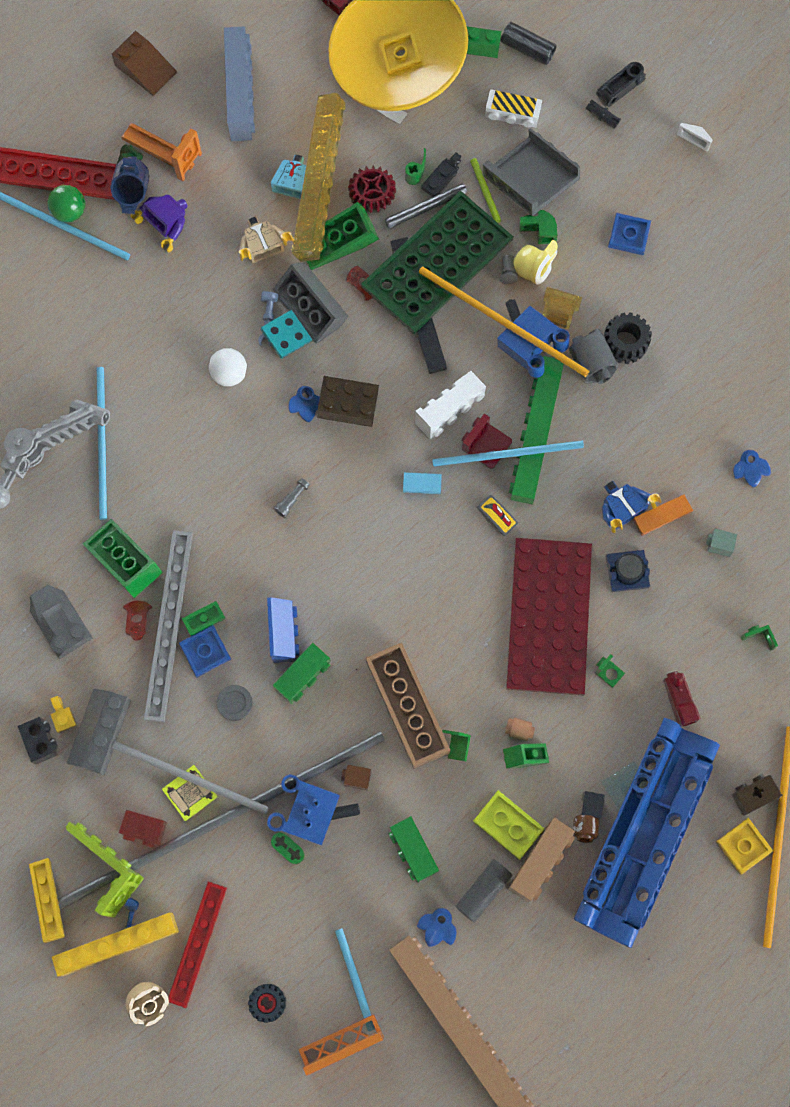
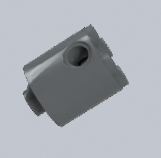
M595 329L584 337L582 335L575 337L572 340L573 344L569 347V352L576 363L589 370L586 377L581 375L584 382L587 384H602L610 380L617 370L618 364L600 330Z

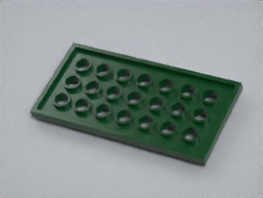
M460 191L361 283V287L409 331L415 334L455 296L444 288L438 289L434 287L433 281L419 273L421 267L428 269L461 290L513 240L514 236ZM463 212L466 214V217L459 218L457 213ZM452 224L454 228L452 230H448L444 227V225ZM477 224L479 229L473 230L470 228V225ZM434 235H439L442 238V240L434 241L432 237ZM464 235L467 237V240L462 242L457 237ZM489 235L493 240L488 242L483 237ZM421 247H427L429 249V252L422 253L419 249ZM453 247L455 252L448 253L445 248ZM478 247L480 252L473 253L471 248ZM413 258L417 263L410 265L407 260ZM439 258L443 263L436 265L433 263V260ZM464 258L468 261V264L462 265L458 260ZM401 270L404 272V275L398 277L394 272ZM448 270H453L456 273V275L450 277L446 274V272ZM389 282L392 286L386 289L382 286V283ZM415 282L418 286L412 289L408 286V283ZM403 294L405 299L397 300L395 295ZM429 294L431 299L423 300L421 295ZM410 306H416L418 308V311L410 312L408 308Z

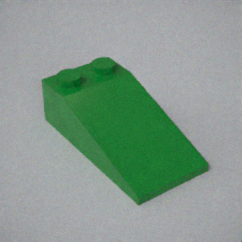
M358 202L297 238L311 270L364 249L379 240L366 209Z
M112 519L83 543L90 553L133 598L139 595L163 573L158 565Z

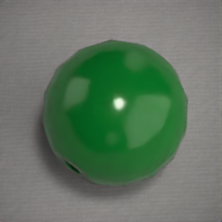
M60 185L55 187L49 194L47 206L49 212L56 220L74 222L83 215L86 202L83 194L76 187Z

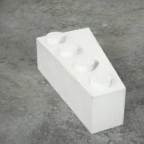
M472 371L453 383V389L442 391L436 401L434 399L428 401L424 410L420 407L415 411V424L429 439L434 436L438 437L444 431L443 428L448 424L449 426L458 419V415L469 411L471 404L475 401L479 402L484 398L486 386Z

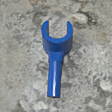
M133 898L128 899L124 908L130 910L126 928L131 927L133 915L139 907V902Z

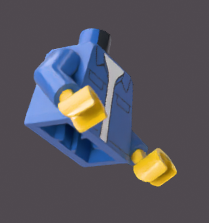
M611 481L604 486L609 496L603 502V520L611 527L612 533H615L619 528L622 530V526L633 520L634 517L645 512L649 506L648 504L653 509L656 508L655 502L661 503V498L658 494H649L634 486L630 487L628 484L619 489L614 481Z

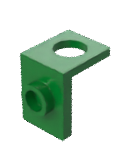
M759 625L753 626L748 629L749 632L741 636L743 641L763 633L771 651L778 647L769 625L761 628Z
M610 654L607 658L603 656L596 664L598 669L595 674L613 688L624 676L625 672L611 661L613 655ZM614 669L617 672L616 679H608L606 671Z
M442 730V733L451 735L448 759L466 762L471 735Z

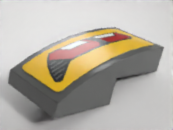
M489 495L476 507L503 536H506L518 524L516 519L492 495Z

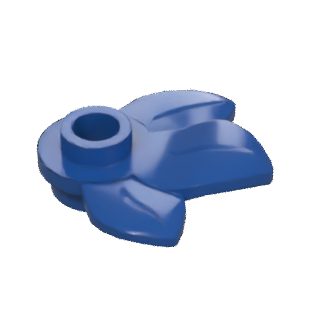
M302 386L297 390L296 395L290 399L289 412H299L303 420L310 422L318 410L320 397L315 395L311 387ZM302 394H307L308 398L303 397Z
M746 450L742 453L740 461L735 464L733 474L735 479L744 477L751 487H756L761 480V475L769 476L771 469L769 463L765 459L759 458L756 451ZM749 456L753 457V461L751 463L748 461Z
M438 908L433 914L423 915L417 924L419 929L426 930L425 941L429 947L439 944L442 939L449 945H452L456 939V927L451 923L452 915L445 908ZM444 916L446 920L444 922H440L438 920V917Z

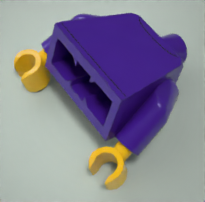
M170 195L149 197L139 207L140 210H135V214H131V217L135 219L136 224L142 223L144 217L164 237L168 236V239L161 242V247L164 248L166 244H170L167 252H171L173 250L172 242L173 240L176 241L185 224L184 216L187 203L184 199L176 201Z

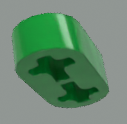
M281 832L273 835L271 839L272 847L285 859L296 865L304 860L305 853L303 849L291 838ZM277 837L280 839L285 837L284 843L288 845L286 849L281 845L276 846ZM290 848L295 852L297 850L300 851L299 860L296 858L291 860L292 854L288 852Z

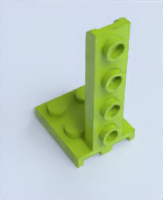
M69 822L66 825V830L121 874L119 878H116L111 883V889L108 893L98 900V906L95 909L100 915L115 918L144 877L130 868L132 865L127 860L117 858L115 850L109 846L105 848L101 845L102 840L94 834L90 836L86 832L87 828L79 822L77 824Z

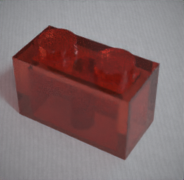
M126 810L119 834L124 835V840L135 842V839L143 841L142 845L154 848L155 844L160 846L167 822Z

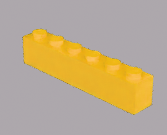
M169 912L54 955L52 960L57 977L71 974L177 934L179 930L174 914Z

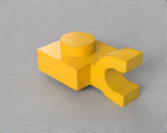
M55 696L50 698L56 711L50 715L57 733L77 726L71 708L67 707L64 709L61 697Z

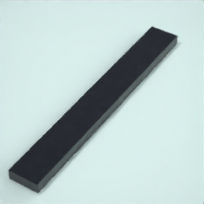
M408 237L390 241L393 253L408 240ZM413 258L407 260L410 265L416 264ZM398 270L400 277L403 276L404 272ZM415 282L408 283V286L412 289L418 286ZM422 294L421 298L427 300L426 295ZM416 306L409 307L410 312L418 311ZM431 318L417 331L429 374L447 370L435 325Z

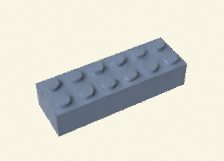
M245 26L225 27L227 123L231 141L252 140V133H255L250 34H246Z

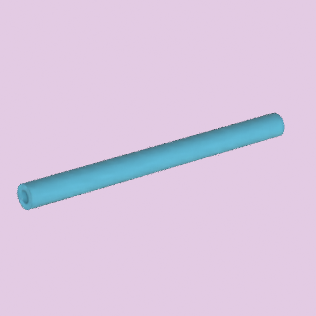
M343 928L336 930L335 933L363 1018L371 1016V1012ZM372 1020L365 1023L368 1031L375 1029Z

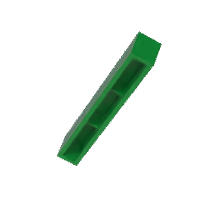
M543 356L544 373L538 379L534 378L532 389L535 392L534 396L530 395L528 402L531 410L530 413L526 412L524 420L527 428L522 430L520 441H524L522 448L547 444L564 366L562 362L555 358ZM544 453L516 456L520 460L518 465H514L512 476H516L514 483H510L508 492L512 494L511 500L533 505Z

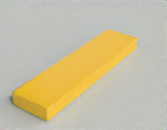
M49 858L30 863L29 869L42 940L44 943L64 938L51 861Z

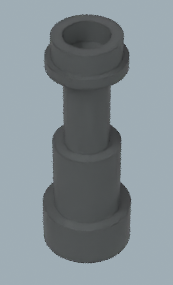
M301 478L298 480V485L291 494H287L281 503L278 502L273 508L283 518L290 513V508L295 504L296 498L301 492L308 490L310 484L305 479Z

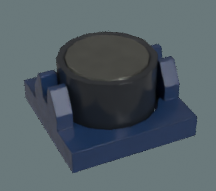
M644 550L606 554L611 592L650 588V568H648L649 562L645 557Z

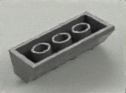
M305 262L291 264L273 288V291L278 294L279 299L287 309L294 312L316 344L339 329L348 318L347 313Z
M93 689L67 764L105 776L114 750L112 746L118 739L131 702L128 697L110 691Z

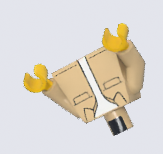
M257 217L250 218L248 220L250 227L244 230L245 236L241 238L239 248L240 259L243 261L244 258L248 257L253 264L284 252L283 243L286 246L287 241H294L291 232H284L277 226L271 225L268 221L260 223Z

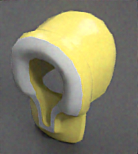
M552 240L544 251L531 245L522 247L514 258L513 265L517 275L534 284H541L549 275L551 263L557 255L558 246L556 241Z

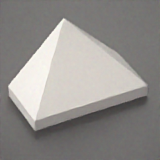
M685 123L680 124L677 132L678 136L705 151L709 150L712 138L703 127Z

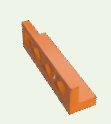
M374 1014L298 1049L305 1065L303 1067L306 1076L383 1041L384 1035ZM372 1020L376 1032L370 1035L361 1032L363 1025ZM352 1031L357 1033L355 1042L350 1044L342 1041L345 1032ZM360 1035L364 1036V1038L358 1040ZM331 1039L338 1042L336 1051L329 1052L324 1050L326 1041ZM311 1048L320 1051L317 1060L309 1063L305 1051Z

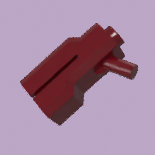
M674 671L666 674L667 678L663 682L676 722L681 727L701 720L684 673Z

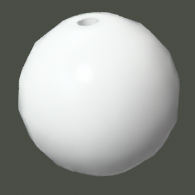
M223 348L211 356L209 373L217 384L234 386L244 379L247 363L239 351L232 348Z

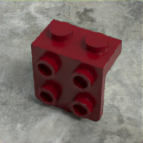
M484 413L481 418L477 417L470 433L467 431L462 437V450L469 455L508 450L512 444V439L490 425V417ZM501 458L479 462L493 469Z

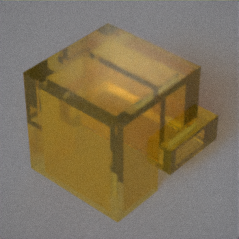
M547 287L543 299L546 303L542 315L556 326L569 329L574 312L579 311L583 297Z

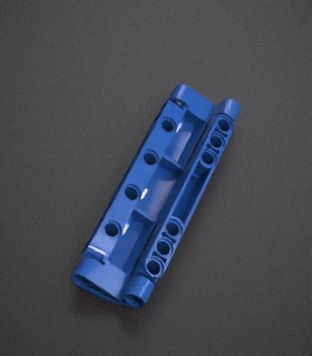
M663 718L656 737L649 743L584 888V897L574 917L575 921L624 946L632 948L640 928L642 929L647 922L712 773V763L720 747L717 742L682 729L677 722ZM664 745L663 751L656 752L658 746ZM651 763H656L655 769L648 770V766ZM648 781L647 787H639L641 782ZM696 783L697 786L694 790H688L689 784ZM675 819L681 820L679 826L672 827V822ZM610 854H615V859L612 862H607V857ZM658 856L665 857L661 864H656V858ZM625 858V860H624V862H623V864H622V867H621V869H620V871H619V873H618V876H617V878H616V880H615V882H614V885H613V887H612V889H611V891H610V894H609V896H608V898H607V900H606V903H605L604 907L602 908V906H603V904H604V902H605V899H606V897H607V895H608V893H609V890H610V888H611V886H612V884H613V881H614V879H615V877H616V875H617V872H618V870H619V868H620V866H621V863H622L623 859ZM602 872H607L606 879L599 881V875ZM598 891V897L592 900L590 898L591 893ZM642 893H648L647 900L640 901V895Z

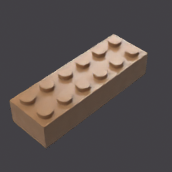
M402 642L366 657L367 666L413 769L449 754L450 748Z

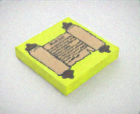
M195 765L186 770V772L205 779ZM177 777L162 789L185 821L189 820L218 797L215 792L180 777Z

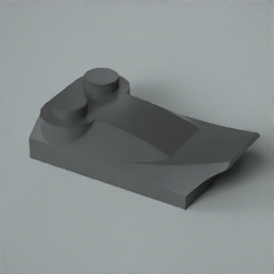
M47 585L30 596V613L59 659L93 639L63 590Z

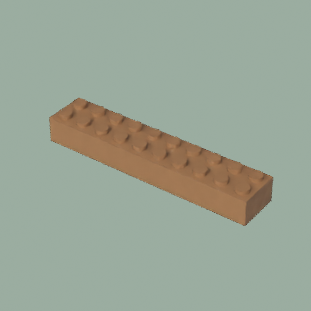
M409 935L391 948L389 951L497 1106L535 1107L527 1095H521L519 1091L522 1088L514 1077L509 1078L506 1074L509 1072V1069L501 1059L497 1061L494 1056L497 1052L491 1043L483 1041L481 1037L484 1036V1033L476 1023L474 1025L471 1024L469 1019L472 1016L465 1006L459 1007L456 1002L459 998L453 989L448 990L445 987L444 983L447 981L440 971L436 973L431 967L434 965L432 959L428 954L423 955L419 950L422 945L416 937L411 938Z

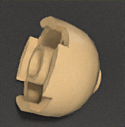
M153 982L139 983L127 995L126 1011L135 1024H144L145 1026L155 1024L164 1016L163 1012L166 1009V1005H169L168 996L159 985Z

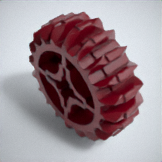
M374 165L372 169H368L365 166L364 171L359 168L358 174L354 173L353 178H350L348 194L352 204L358 202L364 209H369L370 213L373 210L379 213L380 208L385 210L386 205L390 206L392 204L391 200L395 199L396 182L393 180L392 174L388 175L387 170L382 172L381 166L378 169H375ZM382 184H384V186L386 187L385 193L382 192ZM359 186L364 190L362 195L358 192Z

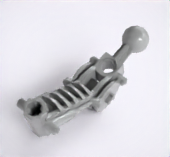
M76 399L70 404L68 415L60 416L58 420H52L50 424L42 425V428L32 430L17 428L9 432L4 440V448L7 453L0 464V467L5 471L0 481V509L5 508L10 502L11 497L8 490L15 477L23 479L28 469L39 464L43 459L44 452L56 446L55 444L63 443L65 439H71L73 435H79L82 433L81 431H87L95 424L100 426L107 425L110 420L109 410Z

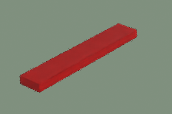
M207 882L168 996L169 1003L187 1008L227 887Z

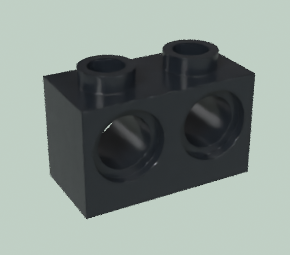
M39 716L17 726L31 763L37 765L58 755L56 751L58 745L54 738L51 739L49 733L51 727L47 720L44 721ZM39 726V734L33 736V728ZM43 744H46V745H47V750H46V752L43 753V754H40V753H39V748H40V746L43 745Z

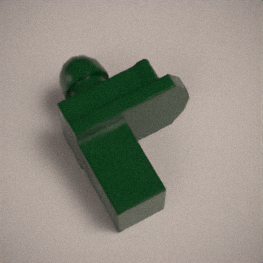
M125 144L120 149L117 164L123 158L132 156L142 160L143 154L134 149L132 145Z

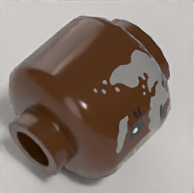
M577 815L574 818L573 830L575 832L573 835L579 842L592 843L599 836V819L591 815Z

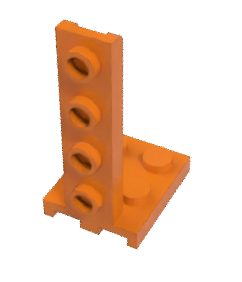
M133 123L129 125L121 137L122 140L173 166L177 179L181 181L185 180L184 175L187 170H191L195 165L193 162L196 157L202 155L197 131L191 128L182 136L178 147Z

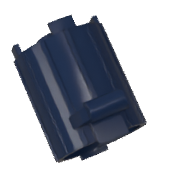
M133 156L123 158L116 165L110 186L112 197L120 204L122 213L135 214L138 204L145 198L150 177L148 167L141 160H138L137 157Z

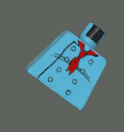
M294 155L293 161H282L271 181L272 192L305 200L309 173L308 166L303 164V156Z

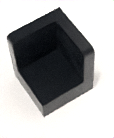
M584 791L581 800L583 801L581 814L591 815L600 820L602 818L605 795Z

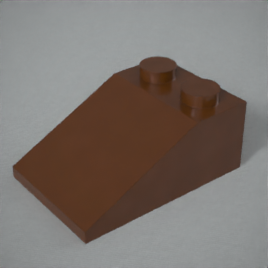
M136 30L112 53L115 66L152 96L177 73V70Z

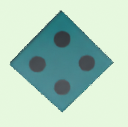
M292 310L262 326L260 329L280 359L285 358L312 341V338Z

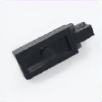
M455 153L450 160L448 158L443 160L421 185V189L432 197L440 194L457 175L458 164L461 162L462 156Z

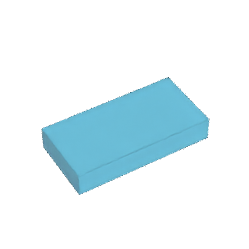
M404 472L403 492L441 494L442 474Z

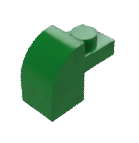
M540 210L537 212V216L525 215L520 217L519 232L537 231L538 244H550L552 240L557 241V223L549 212Z

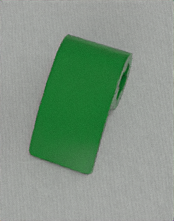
M425 148L422 165L410 162L405 167V181L409 185H416L421 181L426 165Z

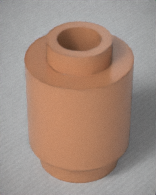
M514 717V719H508L505 733L509 734V737L528 741V738H533L535 727H532V722Z

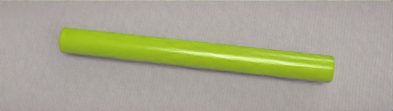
M473 158L470 162L492 218L499 223L501 222L500 215L477 158Z

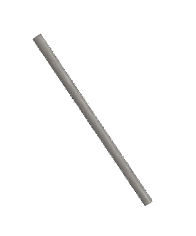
M115 741L112 746L117 751L265 815L268 812L269 807L122 743Z

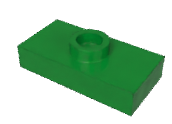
M217 601L182 618L190 636L226 619Z

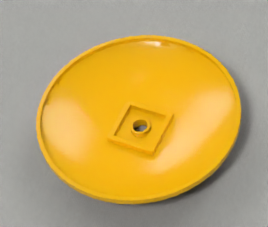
M353 0L340 14L333 27L328 49L330 67L338 85L356 102L382 111L411 109L434 99L454 81L466 58L468 31L464 16L454 0ZM400 50L405 51L404 55L402 56L396 55L397 52Z

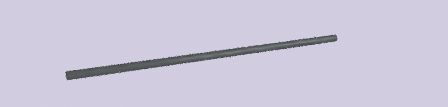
M380 731L297 774L296 777L306 782L381 743L385 739ZM294 778L285 781L287 789H292L296 786ZM280 783L251 798V800L263 804L286 791H284ZM240 804L130 861L129 863L132 865L130 868L135 871L252 809ZM113 870L59 898V909L112 883L121 874Z

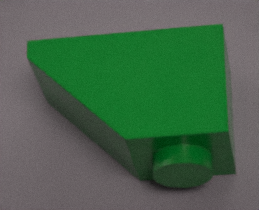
M546 743L520 744L503 749L506 769L550 763Z

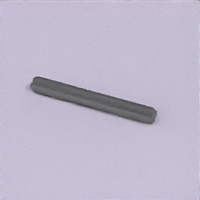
M459 184L387 217L385 223L388 228H392L450 201L460 191L466 194L467 188L465 184Z

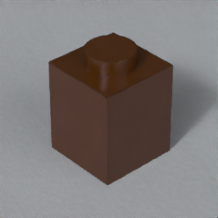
M347 765V769L342 771L341 781H344L345 787L368 791L371 769Z

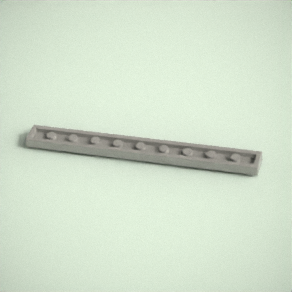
M173 530L144 715L145 721L165 723L193 536L192 532Z

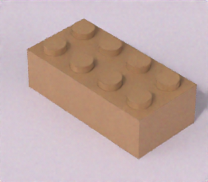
M554 817L548 823L507 889L526 902L537 900L542 892L540 886L542 883L548 882L554 872L551 869L553 866L559 865L563 859L564 854H562L564 848H569L573 843L575 837L572 835L575 831Z

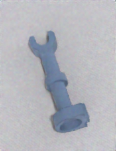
M263 291L261 301L267 302L266 311L263 314L264 325L274 320V315H272L273 306L278 301V294ZM263 333L258 338L260 346H262V341L267 339Z

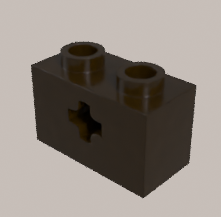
M761 774L752 779L754 783L748 786L744 783L735 788L737 792L731 795L743 816L782 796L771 775L764 777ZM758 790L760 794L754 797L752 793Z

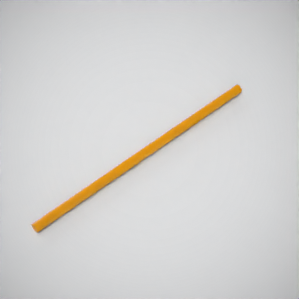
M420 268L419 273L584 377L588 375V369L428 269Z
M790 726L786 727L780 782L782 796L778 800L763 947L771 948L790 775Z

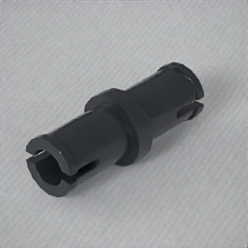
M592 99L586 107V110L596 115L598 120H603L614 129L621 121V118L609 112L607 107H602Z

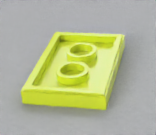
M499 790L473 820L477 826L518 860H521L545 829Z

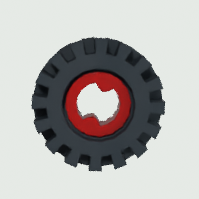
M274 984L258 986L249 996V1012L259 1022L269 1023L277 1020L286 1008L284 992ZM268 997L270 1001H273V1006L270 1009L262 1006L263 998Z

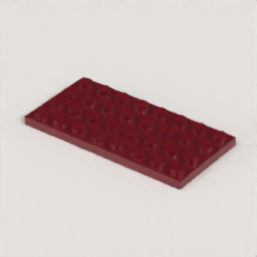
M528 538L515 539L506 690L585 695L592 543Z

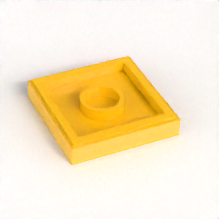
M746 818L716 841L740 875L773 852L749 818Z

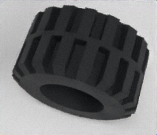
M624 312L621 313L620 317L616 315L613 320L611 319L608 322L603 336L614 358L618 359L617 362L625 361V364H629L630 361L632 363L637 362V359H641L646 353L651 342L652 331H649L650 325H646V320L644 318L641 320L640 315L633 316L631 312L626 315ZM628 332L636 338L637 342L625 344L619 340L617 334Z

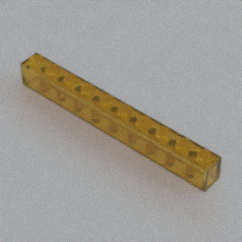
M338 93L318 95L292 247V254L300 262L319 260L322 251V240L325 235V222L328 217L327 210L330 203V191L333 186L332 179L335 172V161L338 155L340 130L345 110V102Z

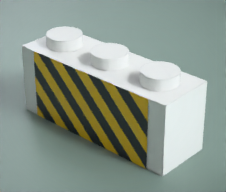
M490 89L485 117L491 120L505 121L509 124L515 123L528 128H537L542 100Z

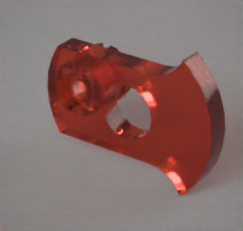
M357 265L347 273L346 280L363 294L364 301L372 300L373 297L359 284L361 278L366 279L370 275Z
M137 600L123 606V609L127 611L125 633L135 641L141 640L143 635L146 634L147 613L152 609L149 603ZM135 615L142 616L139 622L131 621Z

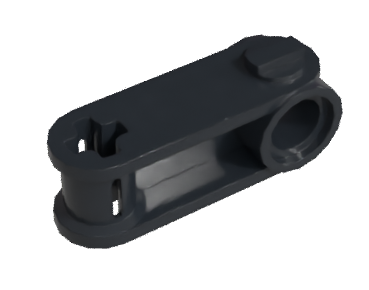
M639 62L629 63L600 86L596 95L601 97L608 107L612 106L645 81L646 74L644 73L643 65Z

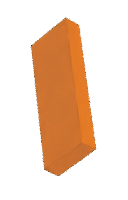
M685 494L634 517L633 520L643 536L692 513L693 509Z

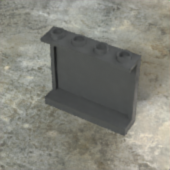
M530 128L528 129L529 137L496 163L492 164L490 161H486L483 164V174L486 179L530 215L534 216L580 180V166L578 163L570 160L564 152L556 149L551 142L542 138L538 132Z

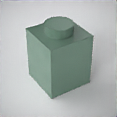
M714 529L711 534H708L706 539L707 551L730 557L734 552L738 534Z

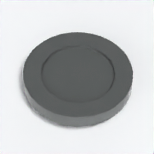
M228 686L218 695V711L228 720H241L252 709V697L248 690L242 686Z

